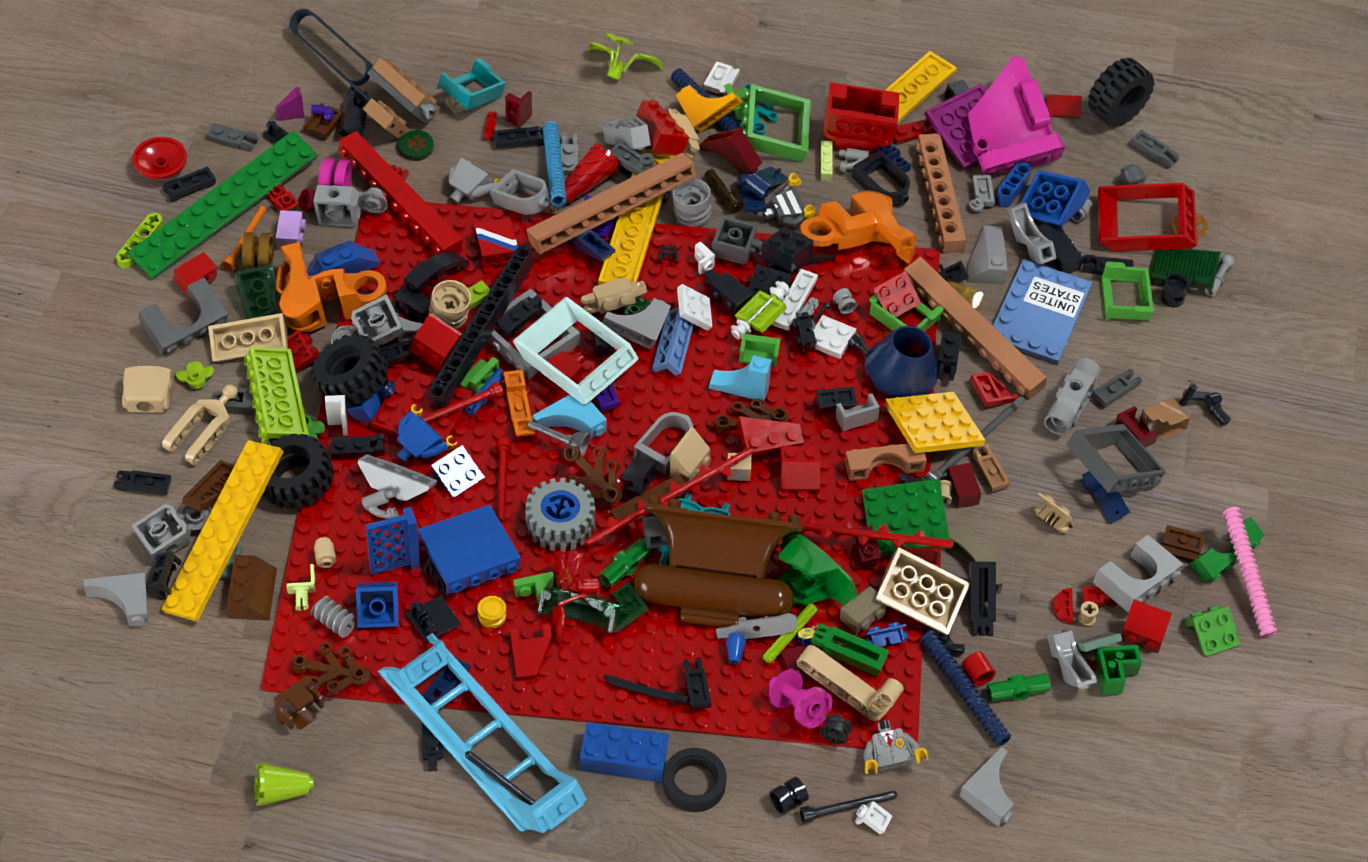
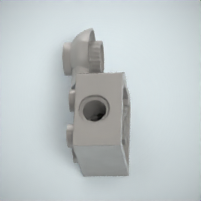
M317 185L313 200L319 226L355 227L358 223L361 209L370 213H381L388 206L383 192L378 188H370L366 192H358L354 187Z
M386 294L352 311L351 319L354 326L345 325L335 330L331 338V344L336 339L340 340L344 336L350 337L353 334L371 338L379 347L405 334L406 331L391 300Z
M164 504L131 526L138 539L155 561L157 555L168 551L175 553L191 542L190 533L203 528L212 509L209 505L198 511L185 505L180 514H178L173 506ZM196 515H201L198 519H193Z

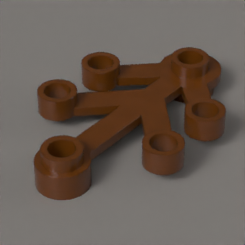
M758 399L751 401L750 409L743 406L741 402H734L732 404V412L736 415L743 414L748 418L779 422L788 421V414L785 409L780 407L771 409L762 404ZM761 411V412H763V413L766 414V415H762V416H761V415H759V414H757V413H755V412ZM719 415L715 419V428L719 432H726L730 427H737V419L730 420L727 415Z
M567 446L564 450L565 459L575 461L590 476L579 477L571 475L568 478V483L575 477L577 479L576 486L580 483L582 485L598 484L603 490L593 491L585 489V491L589 490L591 492V498H604L610 504L618 503L622 498V490L617 485L619 463L615 460L607 462L606 468L609 471L607 483L604 480L603 458L606 456L605 448L596 447L593 450L595 457L594 469L581 456L579 447ZM599 449L602 450L601 456H598L597 454ZM573 450L576 451V456H575V457L572 456V451H573ZM612 463L615 464V469L613 470L611 469ZM613 490L616 492V496L614 498L611 496V492Z
M328 642L321 643L319 651L322 656H325L330 665L309 661L303 655H297L292 659V669L298 674H302L308 669L326 673L320 677L311 676L310 678L312 682H316L313 685L316 689L328 682L327 691L331 695L337 694L341 689L351 684L363 686L370 678L368 669L357 665L352 657L351 649L347 646L339 649V657L346 661L350 669L341 667L332 653L331 644ZM339 676L346 677L339 682L333 680ZM332 686L337 687L336 689H330Z

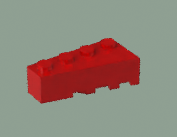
M652 99L650 101L642 100L636 116L648 126L650 144L653 146L652 151L654 153L671 155L683 153L690 138L684 132L685 130L676 123L675 119L668 115V112L660 106L658 101Z

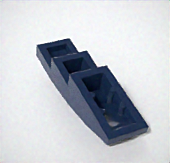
M592 229L566 241L577 250L602 262L615 253V249Z

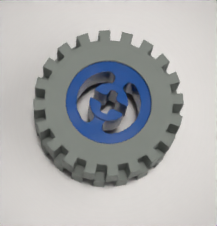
M555 478L549 479L550 484H546L545 481L540 483V489L535 486L532 489V494H529L527 497L526 528L529 536L532 535V540L535 543L540 541V547L544 549L549 545L551 551H555L556 547H559L560 552H563L569 546L573 550L576 549V543L582 546L585 538L591 537V531H594L595 501L593 497L591 498V492L589 490L585 491V486L581 483L576 486V481L572 479L570 483H566V478H560V482H555Z

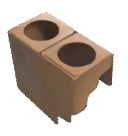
M1172 397L1143 409L1140 423L1148 432L1156 429L1158 436L1161 440L1185 431L1190 418Z

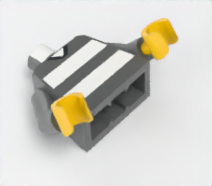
M792 173L789 176L790 183H786L779 192L771 197L770 208L767 209V212H762L764 220L774 218L778 227L795 229L808 217H816V212L813 205L804 206L797 189L793 188V186L801 185L802 181L796 173Z

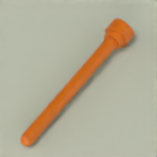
M265 206L259 207L245 232H253L266 212ZM244 234L231 255L223 259L221 267L225 271L233 272L237 267V258L242 251Z

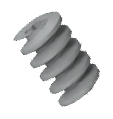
M329 596L323 597L312 607L310 615L314 616L318 621L320 620L322 624L332 629L341 638L348 636L352 632L355 622H353L354 615L352 613L348 614L346 609L342 610V606L340 604L336 605L334 600L330 601Z

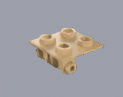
M1040 492L1038 493L1042 506L1038 505L1035 508L1036 516L1045 520L1046 523L1050 522V526H1053L1059 533L1063 532L1066 534L1070 529L1069 525L1074 527L1073 518L1070 516L1071 512L1062 505L1060 507L1054 503L1055 500L1048 494L1044 496Z

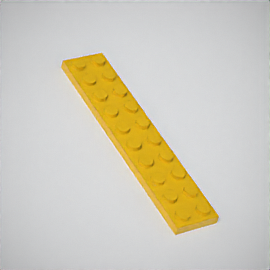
M650 149L639 151L641 155L644 153L652 154L654 156V163L657 165L675 156L654 153ZM664 193L619 215L610 242V246L615 249V253L605 259L598 285L621 278H628L629 282L634 283L638 281Z
M247 441L171 589V595L167 596L161 608L164 613L198 622L283 454L281 448Z

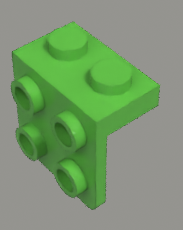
M1219 604L1207 607L1208 611L1203 613L1201 610L1190 613L1189 618L1184 619L1186 627H1195L1202 652L1205 656L1240 644L1229 606L1219 607Z

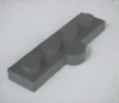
M618 142L610 150L620 165L637 175L657 165L654 163V156L652 154L644 153L641 155L621 142Z

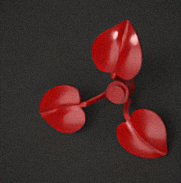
M574 551L567 552L565 564L560 556H556L554 562L555 588L561 589L564 580L568 582L569 586L576 582V591L580 592L579 595L561 601L557 606L553 607L551 626L554 635L561 642H565L563 638L565 612L562 606L577 599L586 598L587 594H597L599 591L598 578L576 577L583 554Z

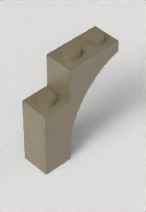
M973 525L947 526L949 539L953 540V548L946 549L960 556L968 565L971 561L996 562V594H1001L1003 580L996 544H976Z

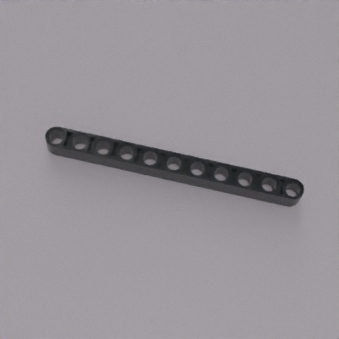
M519 246L514 251L429 388V395L435 408L441 409L449 404L494 331L497 320L503 316L532 269L534 261L531 249L528 246Z

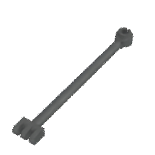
M1019 397L981 431L983 437L988 436L1024 404L1025 398ZM974 447L961 448L937 471L933 472L931 470L923 478L927 480L939 479L947 472L948 466H954Z

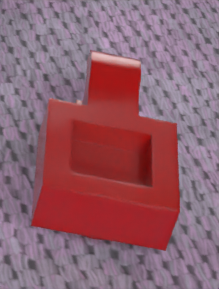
M1083 586V603L1088 601L1094 602L1098 607H1103L1104 603L1108 606H1117V603L1099 587Z

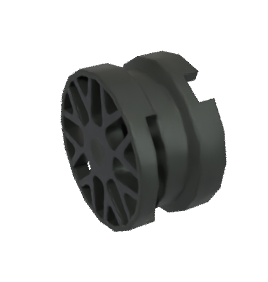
M833 713L832 716L828 714L820 728V733L831 743L845 744L847 736L853 729L849 720L844 721L842 719L843 716Z

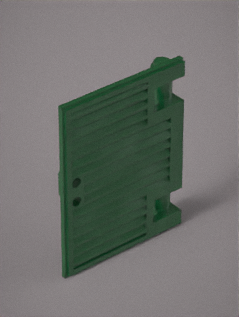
M1195 249L1154 250L1149 271L1150 284H1154V280L1162 281L1164 285L1168 275L1179 273L1188 279V287L1197 288L1198 284L1206 285V289L1212 290L1221 252Z

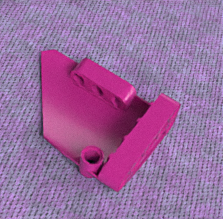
M1014 55L985 94L968 113L974 144L973 153L977 156L984 174L1012 171L1016 164L1020 162L1035 166L1055 161L1062 156L1065 149L1060 134H1053L1050 126V115L1036 79L1031 78L1025 60ZM978 145H984L986 148L982 149Z

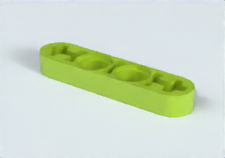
M159 213L149 214L117 253L116 259L119 267H131L135 262L128 256V251L131 250L130 247L134 244H139L163 226L162 216ZM143 232L150 233L148 236L145 237L140 236V234Z

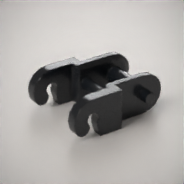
M663 244V247H660V250H663L660 251V264H662L665 255H674L676 264H678V251H676L678 247H676V244H674V247ZM665 250H674V253H665Z

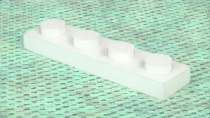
M803 269L799 271L789 289L790 295L785 296L783 301L787 309L772 323L773 326L787 331L790 330L793 325L792 319H795V313L798 312L799 314L818 279L817 274Z

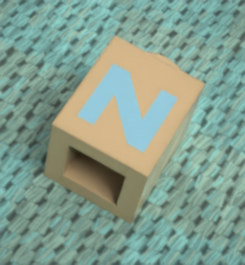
M728 453V459L730 458V456H734L738 453ZM751 455L739 461L737 465L730 467L731 475L727 477V480L750 481Z

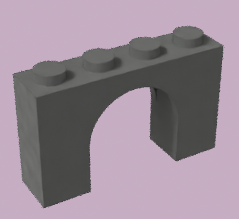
M205 278L189 285L187 289L188 296L199 312V319L193 325L188 327L172 325L164 317L156 303L139 311L138 319L161 355L173 353L180 345L190 344L199 335L201 337L209 333L208 326L226 323L228 313Z

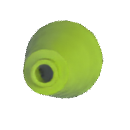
M264 763L256 764L255 770H259V776H255L254 780L255 800H258L256 805L262 806L307 795L309 790H313V777H309V773Z

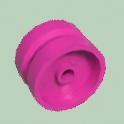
M324 157L320 167L318 185L350 187L352 175L351 161L340 159L336 164L334 158Z

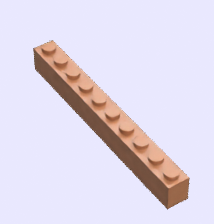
M684 153L674 156L526 229L529 242L539 254H542L695 178L694 162Z
M919 257L904 269L919 297L926 299L933 310L938 306H942L944 308L941 314L943 320L949 322L957 333L962 334L966 338L967 343L978 350L981 357L987 358L991 362L992 367L996 371L999 370L1004 375L1005 380L1008 383H1012L1022 396L1025 395L1030 399L1046 387L1047 377L922 257Z

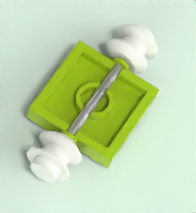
M777 281L775 283L776 288L770 287L771 295L759 291L735 314L738 325L731 326V333L735 338L742 339L743 334H750V327L763 333L787 309L786 304L782 301H784L783 295H790V288L785 282Z

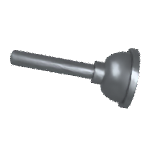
M529 421L527 425L530 429L563 442L565 446L573 445L579 447L582 457L591 439V433L577 432L572 436L569 434L564 435L534 421ZM575 450L572 451V456H573V457L576 456V451H575Z

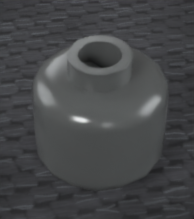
M1128 164L1121 169L1119 178L1124 185L1143 184L1146 180V176L1139 165Z

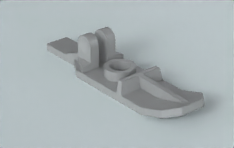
M791 613L774 617L765 616V618L746 620L745 617H741L735 625L716 628L718 638H726L730 633L737 632L742 633L745 636L744 639L789 633L794 631L798 624L796 616Z

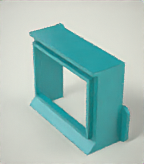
M477 58L473 63L470 73L451 79L445 73H441L437 89H443V91L463 105L467 111L502 97L506 82L490 71V65ZM475 79L485 88L472 93L462 84Z

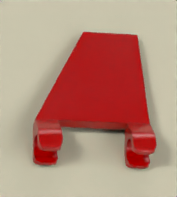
M549 622L542 623L543 637L519 640L518 627H510L516 679L537 677L552 638Z

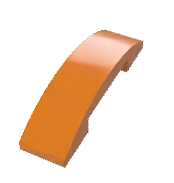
M523 370L504 372L507 399L516 437L533 435L535 430L527 426L528 422L533 421L527 399Z

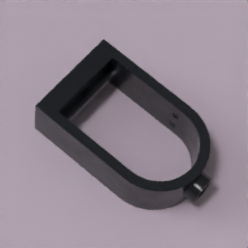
M881 150L853 165L852 178L865 190L880 192L891 197L893 207L903 205L909 200L910 179L908 175ZM882 168L903 189L898 192L886 191L869 174Z

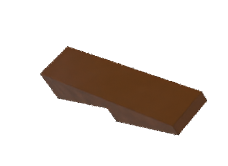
M677 474L647 490L642 495H638L610 510L609 514L619 521L638 510L639 500L648 503L649 496L662 497L669 493L670 482L674 481L681 486L685 484V481ZM685 493L679 495L678 497H676V498H674V499H680V498L683 499L684 496H685ZM647 513L646 515L640 517L638 520H641L642 518H646L653 514Z

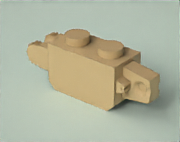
M668 108V115L675 119L676 123L690 137L683 153L690 160H693L695 156L693 151L697 152L700 149L698 144L700 139L687 115L680 114L676 109Z
M628 278L617 279L595 286L592 289L593 293L581 297V303L589 304L584 306V310L591 314L599 311L602 314L636 303L635 298L647 293L646 285L643 281L634 283L629 282Z

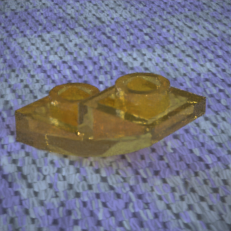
M948 281L977 311L979 310L985 295L984 293L968 286Z

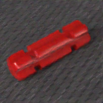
M489 111L487 114L484 140L486 141L493 140V131H495L497 113L495 111Z

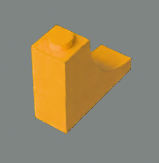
M690 85L682 88L676 94L693 128L700 133L743 103L741 98L734 92L720 98H706L701 96Z

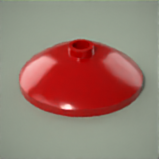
M154 137L145 140L136 147L132 160L135 169L141 175L151 179H165L176 175L184 168L187 162V152L183 144L176 139Z

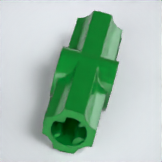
M639 539L626 551L621 550L618 552L613 562L599 574L602 584L607 588H612L625 575H632L637 570L639 563L652 553V548L647 549L645 539Z
M1043 673L1026 677L1023 674H1015L1005 681L988 683L986 688L989 700L994 702L1013 698L1014 701H1021L1032 694L1048 692L1051 686L1049 676Z

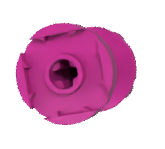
M792 668L783 671L777 677H773L769 682V699L771 704L780 708L793 704L795 707V719L801 725L808 728H815L825 721L826 717L824 715L827 710L830 712L832 708V697L828 692L819 687H813L808 690L802 689V676Z

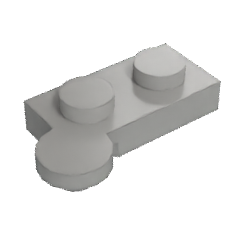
M973 175L972 183L975 199L970 201V210L980 212L983 210V207H994L995 200L991 175Z

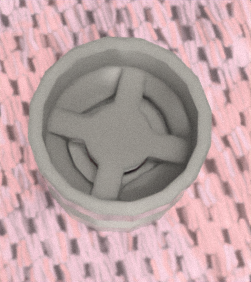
M840 289L833 295V299L842 314H849L857 308V303L852 298L849 289Z

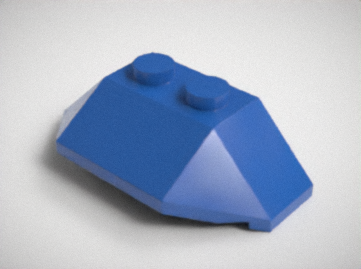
M349 240L316 253L309 267L308 276L331 269H344L345 273H359L380 266V262L374 250Z

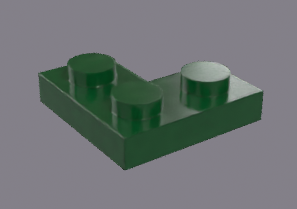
M628 582L612 593L620 606L604 617L617 633L649 609Z

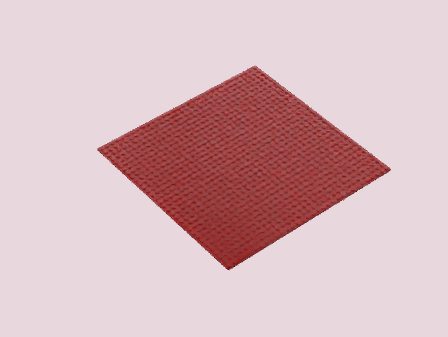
M426 202L462 239L463 251L459 254L469 261L468 266L458 271L451 268L443 272L448 275L447 280L461 282L467 288L483 281L491 289L506 264L482 267L481 250L478 238H475L474 223L510 218L517 246H528L531 249L534 261L532 269L513 300L531 289L552 308L565 297H568L583 309L585 305H589L581 303V297L593 293L592 289L598 286L604 261L602 262L586 255L567 242L542 254H539L529 242L526 229L557 214L538 212L525 215L507 209ZM389 203L387 209L381 213H370L362 209L355 243L374 250L380 266L370 270L383 275L387 284L386 294L393 303V295L399 292L404 283V278L411 272L417 260L424 262L436 254L429 245L424 243L422 237L419 234H415L412 227L405 223L397 212L392 210ZM616 219L607 238L601 237L609 245L617 223ZM655 223L637 281H643L646 285L647 293L641 295L643 300L653 301L654 298L662 300L671 306L669 311L679 308L677 287L683 284L710 298L712 328L707 331L695 324L693 325L681 374L676 376L667 368L658 372L652 369L663 326L652 350L620 336L630 343L639 360L611 383L619 399V407L601 411L595 397L591 400L607 419L606 431L601 436L590 439L588 448L583 456L595 469L593 450L596 447L605 448L606 456L603 458L604 477L609 472L606 464L610 460L617 461L620 467L624 469L627 468L634 460L635 444L659 417L671 412L686 414L691 418L693 428L710 448L711 461L708 468L711 469L727 460L728 453L743 451L739 442L737 427H730L726 432H719L715 428V419L719 415H727L730 420L738 419L739 416L746 417L743 414H734L732 412V404L734 402H741L743 406L750 409L751 401L754 399L709 389L714 370L735 371L748 365L739 363L742 339L735 338L731 333V326L738 325L737 318L710 296V289L704 283L706 279L705 273L702 275L698 273L699 262L694 256L695 245L699 242H702L712 252V242L717 229ZM757 233V240L764 242L773 234ZM837 243L824 247L813 246L812 258L834 255L836 259L802 266L791 274L789 282L791 287L801 269L817 274L818 279L803 305L804 307L812 297L819 301L818 307L811 315V320L823 308V304L828 302L830 303V308L820 315L815 321V325L824 315L856 328V333L862 335L865 345L870 349L875 343L893 332L870 315V298L875 294L873 288L891 279L894 273L903 272L907 266L919 257H922L939 273L940 251L938 249L915 247L914 256L910 264L897 256L894 246L888 244L866 243L845 250H838ZM663 244L674 247V244H676V247H678V250H676L678 251V264H676L674 255H665L662 264H660V251H663L660 250V247H663ZM665 250V253H674V250ZM756 254L750 255L747 265L715 257V264L711 270L719 275L729 273L748 289L756 264L768 267V263L761 261L762 255ZM371 283L365 284L357 292L363 295L371 294L378 286ZM843 288L849 289L852 298L857 303V308L849 314H842L833 299V295ZM919 297L921 303H923L933 311V309L929 306L928 301L924 298ZM481 304L469 310L465 324L458 328L461 333L465 332ZM626 306L608 312L616 315H625L624 309ZM341 307L337 329L345 325L354 326L352 319L345 320ZM912 308L896 318L907 326L916 327L926 317ZM598 311L591 313V315H595L597 320L602 321V316L606 315L607 312L600 314ZM398 314L399 317L408 320L407 318H405V317H403L402 315ZM535 315L511 336L498 327L494 330L518 351L513 340L540 317ZM576 321L572 326L580 332V344L569 351L568 354L573 357L577 353H581L585 357L586 361L582 364L583 376L577 383L579 384L610 356L596 357L590 329ZM937 321L925 331L931 339L934 354H936ZM771 324L763 333L750 327V335L780 339L776 368L771 367L769 389L762 404L771 409L778 407L785 409L788 414L787 423L800 424L804 440L802 446H820V491H781L780 452L751 458L750 481L727 480L726 475L718 473L700 484L699 494L688 490L689 494H693L691 501L703 508L714 507L718 509L722 508L723 503H726V506L728 503L731 506L728 511L731 516L759 519V517L768 518L769 512L781 513L780 519L788 521L789 514L801 516L800 522L805 523L810 516H814L816 524L841 527L846 522H850L853 529L867 527L862 489L903 484L899 480V476L904 471L892 464H881L871 470L868 479L849 481L844 464L846 451L853 449L861 450L908 443L884 405L885 400L892 397L883 394L873 386V381L866 375L864 368L866 356L860 350L853 349L850 345H848L840 359L817 349H808V347H805V352L803 353L802 347L797 345L796 336H799L798 329L794 330L793 325L787 331ZM559 335L555 340H553L549 345H547L543 350H541L538 353V355L546 349H548L549 347H551L552 345H554L555 343H557L558 341H560L562 337ZM398 337L379 347L399 342ZM486 342L470 368L471 370L481 359L488 362L494 357L499 360V368L503 370L500 375L504 372L516 371V368L511 363H507L499 352H495L488 342ZM417 357L410 361L406 360L388 365L387 378L384 379L385 381L388 379L396 382L404 367L436 378L440 371L420 357ZM539 373L530 379L524 376L532 419L534 414L566 397L543 380ZM504 379L500 383L504 392L503 396L498 398L488 397L487 403L482 405L474 416L468 414L471 409L464 412L451 435L453 436L452 440L449 441L451 444L457 442L454 449H447L439 455L426 459L416 458L412 454L406 461L397 456V453L403 447L397 440L398 437L373 429L371 424L353 418L347 411L348 407H346L347 436H343L342 425H328L325 398L322 397L317 421H321L324 424L325 431L317 434V440L324 445L334 468V478L332 484H329V490L327 493H323V497L320 500L317 499L314 501V504L310 506L307 504L304 508L298 509L261 683L263 691L282 693L306 675L309 677H320L326 674L309 669L302 674H298L292 669V659L297 655H303L309 661L330 665L325 656H322L319 651L320 644L328 642L331 644L332 653L342 668L350 669L346 661L339 657V649L347 646L351 649L352 657L357 665L368 669L370 678L363 686L351 684L341 689L335 695L328 693L327 682L317 689L323 697L407 705L377 671L383 667L402 669L433 647L430 642L426 643L406 615V612L411 610V604L414 601L424 604L441 595L461 625L437 638L443 641L445 647L453 656L471 665L470 675L507 715L865 749L872 736L879 733L878 722L889 720L891 730L902 729L903 733H908L918 743L923 647L920 639L923 636L924 624L887 605L885 615L879 620H874L868 629L880 626V629L888 628L887 625L899 622L900 625L906 624V627L902 630L907 633L908 639L904 640L903 643L890 645L889 639L885 638L887 645L882 648L889 650L878 677L831 657L876 691L888 679H895L902 684L904 688L902 693L879 721L868 719L816 680L804 682L802 685V689L805 690L819 687L828 692L832 697V708L830 712L828 711V714L830 716L833 713L843 716L842 719L844 721L849 720L853 729L847 736L846 743L842 745L831 743L821 735L820 728L824 722L815 728L801 725L795 719V707L793 704L784 708L771 704L769 699V682L773 677H777L788 669L781 653L771 663H767L763 659V655L781 635L746 639L740 664H731L728 662L726 638H718L716 628L723 627L682 622L680 620V607L646 602L644 603L649 610L616 633L604 617L620 606L612 593L628 582L634 588V579L639 569L646 564H660L659 560L662 553L657 548H652V553L639 563L637 570L632 575H625L612 588H607L599 579V574L613 562L618 552L621 550L626 551L639 539H645L642 519L638 520L637 529L626 525L607 536L606 539L603 538L589 547L585 543L582 546L576 543V549L571 550L569 546L563 552H560L559 547H556L555 551H551L549 545L544 549L540 547V541L535 543L532 540V535L529 536L526 528V502L528 495L532 494V489L535 486L540 489V483L544 481L546 484H550L549 479L555 478V482H560V478H566V483H568V478L571 475L579 477L590 476L575 461L565 459L564 450L567 446L563 442L537 431L533 435L516 437ZM854 386L856 406L867 403L868 394H873L880 407L878 421L842 431L835 418L836 407L822 409L821 412L816 411L817 404L814 402L816 390ZM934 388L928 394H934ZM845 406L843 408L844 410L849 409L850 406ZM761 411L755 412V413H757V414H759V415H761V416H762V415H766V414H764V413L761 412ZM549 427L564 435L569 434L573 436V434L580 432L569 427ZM678 427L665 428L648 447L667 458L686 432ZM384 434L386 436V443L384 444L386 454L373 457L392 462L432 479L435 478L432 474L434 469L431 465L463 445L483 474V479L453 498L443 482L438 478L435 479L437 482L432 488L407 501H401L393 497L389 499L388 503L377 507L383 511H387V508H396L399 516L403 515V509L411 507L417 523V530L487 505L492 507L497 516L499 453L496 450V440L498 438L510 439L511 450L507 454L505 519L500 521L521 557L520 569L514 573L499 576L497 579L482 582L477 586L465 588L458 593L448 594L445 597L423 571L429 554L424 546L420 547L418 544L419 569L412 570L411 565L371 575L365 525L386 520V518L371 514L363 506L362 498L378 491L371 488L359 467L358 460L361 457L331 458V438L365 437ZM601 449L597 452L598 456L602 455ZM924 452L927 460L925 472L907 475L911 478L924 477L930 471L931 452ZM614 463L611 464L612 470L615 469ZM655 471V479L645 492L672 478L669 476L670 471L666 476ZM598 484L584 485L585 489L593 491L603 490ZM624 492L621 500L615 504L606 502L604 498H594L595 523L591 536L600 532V529L608 527V517L611 516L609 514L610 510L638 496V492ZM380 529L373 530L372 532L377 533ZM387 531L384 535L387 536L391 532ZM797 532L823 550L852 578L858 595L870 586L878 593L885 570L892 556L882 557V559H878L875 567H869L866 562L862 563L857 542L853 536L832 534L829 538L823 539L819 532ZM396 535L394 538L398 539L401 535ZM319 538H329L334 544L336 563L330 568H322L316 564L314 545L315 541ZM377 540L375 544L380 543L382 540ZM782 540L779 542V548H775L770 556L764 578L778 580L790 565L779 559ZM387 543L385 547H389L391 543ZM378 551L375 555L379 556L382 552ZM574 551L583 554L576 577L598 578L599 591L597 594H587L586 598H580L562 606L565 612L563 630L565 642H561L556 638L552 630L553 607L557 606L559 602L580 594V592L576 591V582L569 586L568 582L563 580L561 589H556L553 586L541 605H538L535 593L526 597H515L513 580L553 572L555 557L560 556L565 564L567 552ZM310 564H314L315 593H308L309 608L307 610H303V603H301V611L296 610V594H288L287 584L311 582ZM398 582L399 626L358 628L357 583ZM329 596L330 601L334 600L336 605L340 604L342 606V610L346 609L348 614L352 613L354 615L353 622H355V625L348 636L341 638L332 629L322 624L320 620L318 621L314 616L310 615L312 607L323 597ZM496 596L505 602L506 620L500 627L487 628L479 622L478 604L483 598ZM833 598L812 603L817 607V612L802 628H812L816 631L818 624H823L830 628H838L863 640H869V637L864 638V635L869 632L868 629L861 630L855 634L840 620L841 608L843 606ZM793 603L789 613L797 618L807 606ZM741 616L745 617L746 620L759 619L755 617ZM549 622L552 638L537 677L516 679L510 627H518L519 640L543 637L542 623ZM797 633L783 650L811 643L812 638L804 639L799 637ZM701 657L711 698V708L691 710L689 698L687 704L677 702V706H674L672 701L612 685L604 678V674L672 693L675 690H679L680 695L688 696L683 659L689 660L690 670H696V658ZM446 665L414 687L422 697ZM339 676L333 680L339 682L346 677ZM336 686L330 687V689H336V688H337ZM469 690L462 692L443 707V709L489 713ZM438 693L434 695L436 698L440 696Z

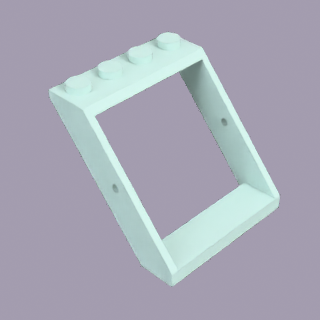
M568 297L562 299L513 340L525 361L582 404L590 402L639 360L630 343ZM576 321H579L617 350L579 384L573 382L538 355L541 350Z

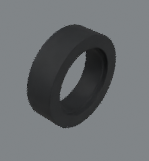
M702 748L683 749L675 753L665 765L663 774L664 793L668 800L681 810L687 812L709 810L720 802L725 793L727 778L725 766L718 756ZM700 765L707 768L713 774L715 784L711 790L702 795H689L677 787L674 777L685 766Z

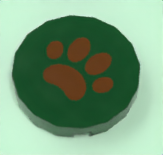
M413 130L400 137L398 148L402 156L404 155L409 160L417 161L427 158L429 154L431 155L434 149V142L428 133Z

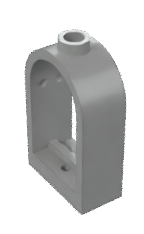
M512 169L489 189L494 204L525 215L538 213L544 210L551 202L547 185L543 179ZM520 187L537 192L536 195L529 198H519L512 195Z
M671 412L659 417L635 444L633 458L639 457L656 461L655 471L666 476L670 471L671 454L666 458L648 446L665 428L678 427L686 433L691 427L693 428L691 418L686 414Z

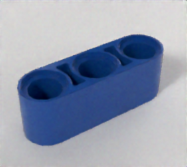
M1020 162L1016 164L999 186L996 198L998 206L1002 208L1011 206L1028 184L1031 173V166L1028 163Z

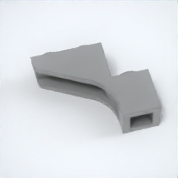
M1063 628L1048 632L1047 638L1052 657L1059 659L1063 682L1070 684L1072 687L1076 686L1078 689H1086L1091 687L1090 684L1096 683L1097 680L1094 672L1077 649L1073 631Z

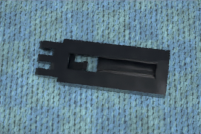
M350 86L348 93L345 95L337 133L342 137H346L355 131L363 136L367 112L363 108L369 101L357 90L354 91L355 88Z
M971 561L969 562V622H972L973 636H977V628H980L981 636H985V628H988V635L993 636V622H996V562ZM979 602H988V616L984 615L985 607H979Z

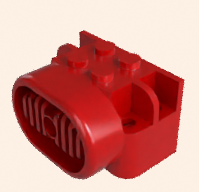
M830 82L823 125V134L826 141H832V147L838 150L852 148L869 151L868 154L876 153L875 149L880 146L891 145L898 125L900 93Z

